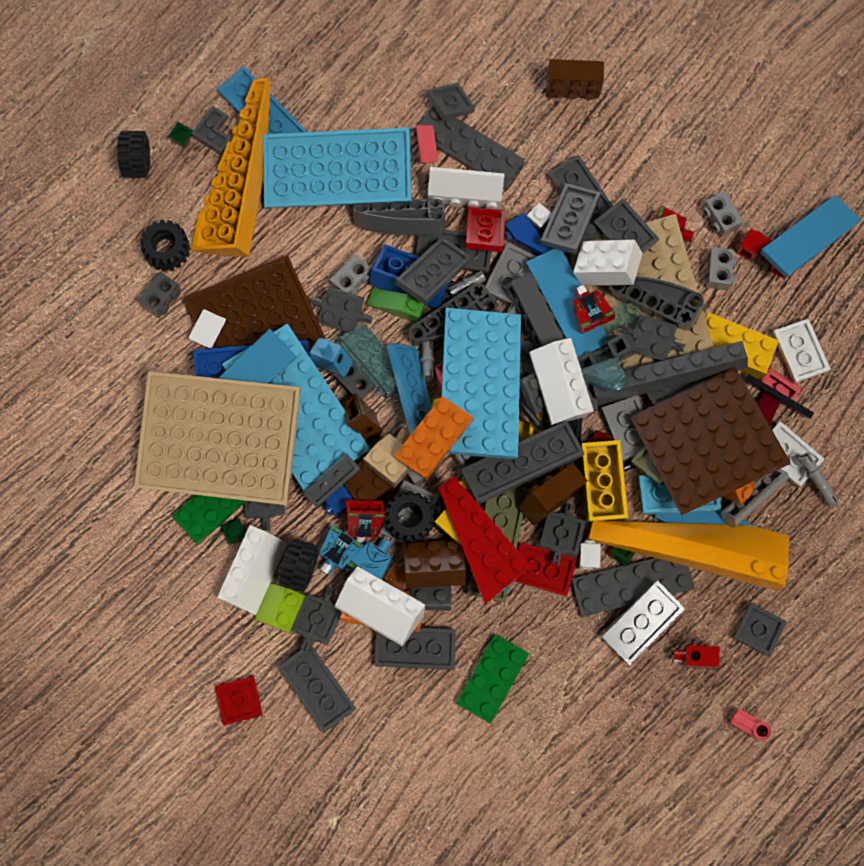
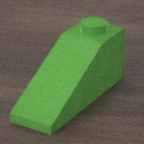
M377 288L372 289L366 304L369 307L413 323L421 320L425 310V305L412 295Z

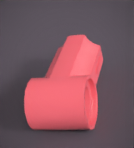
M737 708L730 721V724L749 734L757 741L768 739L772 733L768 723L758 720L740 708ZM758 726L764 727L766 732L764 737L757 735L756 729Z

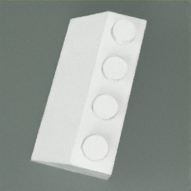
M430 167L428 199H441L444 204H449L453 207L461 205L500 209L504 173Z
M571 338L555 341L529 352L551 425L559 424L566 420L571 421L587 417L594 411Z
M250 525L217 598L224 603L256 616L288 543Z
M357 566L346 580L335 608L403 646L423 619L425 604Z

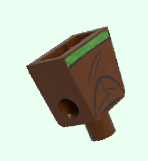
M357 393L341 404L345 410L344 415L347 425L356 433H360L364 439H368L370 436L377 438L382 434L383 430L380 428L376 413Z

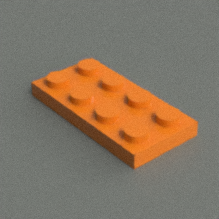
M441 396L394 455L395 459L427 480L474 421V417Z

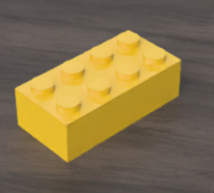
M708 312L705 319L713 347L716 348L743 341L748 357V368L738 371L750 374L761 380L767 374L779 340Z
M621 441L581 443L580 446L584 451V456L580 457L581 473L588 480L582 487L586 523L627 519L628 510Z

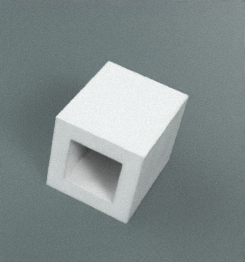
M539 203L527 215V218L538 233L541 234L546 229L552 213Z
M591 540L580 544L578 553L579 570H598L600 568L601 544H595L596 542Z

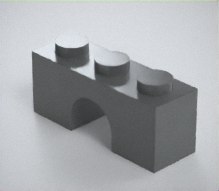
M622 333L607 342L608 346L594 352L589 351L577 358L583 377L590 379L638 353L639 351L632 336Z

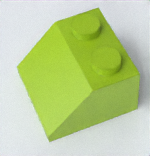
M270 583L255 621L291 635V629L306 596Z

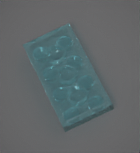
M366 324L338 339L339 345L344 348L346 353L384 398L398 391L388 350Z

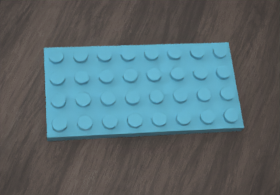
M409 127L263 134L264 207L266 209L412 202Z
M456 308L445 309L441 396L474 417V421L448 454L506 459L518 458L520 314Z
M286 324L274 333L297 358L270 384L302 388L292 474L304 491L344 454L347 453L356 461L370 452L371 449L361 434L356 433L347 425L344 408L289 325ZM249 348L224 362L222 365L225 370L230 368Z

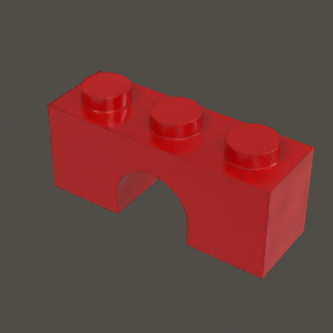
M750 228L736 253L752 262L756 255L760 254L761 250L774 241V239H769L760 231ZM771 265L769 271L785 280L786 278Z

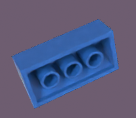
M384 244L372 268L369 284L383 290L409 294L395 284L396 279L420 257ZM450 282L426 305L438 309L445 298Z

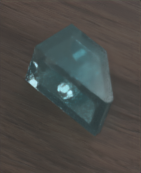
M618 357L581 369L585 382L604 390H619L627 385Z

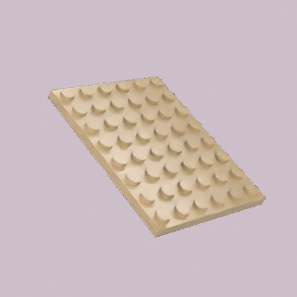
M676 214L646 222L649 228L658 236L659 241L642 254L636 276L671 282L698 292ZM602 235V237L590 241H608V239ZM582 243L578 249L577 254L569 252L573 270L575 268ZM585 285L589 293L599 290L615 312V319L603 325L610 340L622 334L621 329H623V325L634 328L641 314L661 320L612 296L609 285ZM615 285L613 289L620 290L623 285ZM633 292L630 297L634 299L639 297L640 294ZM650 300L647 303L650 307L657 304L655 300ZM698 300L690 302V305L694 307L700 304ZM667 308L664 314L671 315L674 310ZM703 310L692 329L685 331L677 328L675 342L686 344L684 351L672 349L666 360L714 348ZM686 317V319L682 318L684 323L689 321V317ZM634 354L601 372V376L660 361Z
M148 371L134 488L288 505L302 388Z

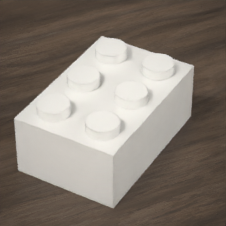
M635 240L583 241L573 273L581 285H634L643 253Z

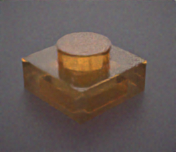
M392 563L382 580L400 590L405 583V570L396 563Z

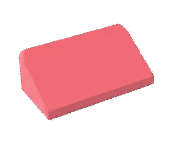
M432 125L416 126L420 162L424 164L437 162L438 156L434 127Z
M771 367L761 379L762 382L792 400H795L802 390L801 387Z

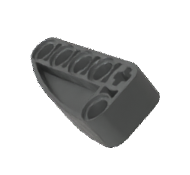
M418 199L403 203L355 204L353 207L354 224L360 228L403 235H439L445 232L444 202L441 199Z
M636 276L634 285H623L620 290H614L613 287L615 285H609L610 292L615 298L665 322L677 325L678 328L685 331L694 327L704 308L703 296L700 293L659 279ZM633 292H638L640 294L639 297L634 299L631 298L630 295ZM650 300L657 302L653 307L647 305ZM698 300L700 304L694 307L690 305V302ZM667 308L674 310L671 315L664 314ZM686 317H689V321L684 323L682 318L686 319Z
M475 283L411 326L409 329V342L414 346H422L421 344L427 341L434 344L444 342L445 317L443 313L446 308L486 311L484 307L491 306L493 310L488 312H497L498 304L483 284ZM463 301L467 303V306L460 307L458 303ZM430 322H434L437 324V326L435 328H430L427 324ZM418 332L422 336L420 338H414L412 334Z

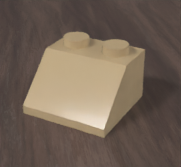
M388 434L365 456L364 464L395 488L410 469L395 459L394 455L403 444Z

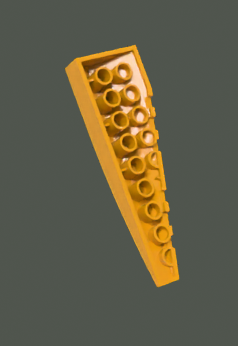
M269 77L254 79L245 99L247 104L240 111V121L237 127L234 126L232 131L233 138L231 142L228 141L217 168L219 170L218 175L211 182L213 187L210 194L205 197V207L198 214L191 248L193 252L230 257L249 256L264 173L263 134H268L270 107Z
M593 521L588 538L591 541L779 591L786 585L789 568V535L752 525H737L733 528L723 524Z

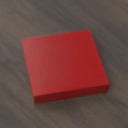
M255 676L215 686L223 726L263 716Z

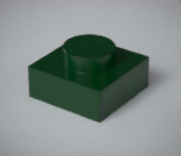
M177 122L168 138L185 148L192 137L191 133L193 130Z
M240 519L222 526L229 545L243 540L246 535Z
M615 547L610 556L627 566L636 553Z

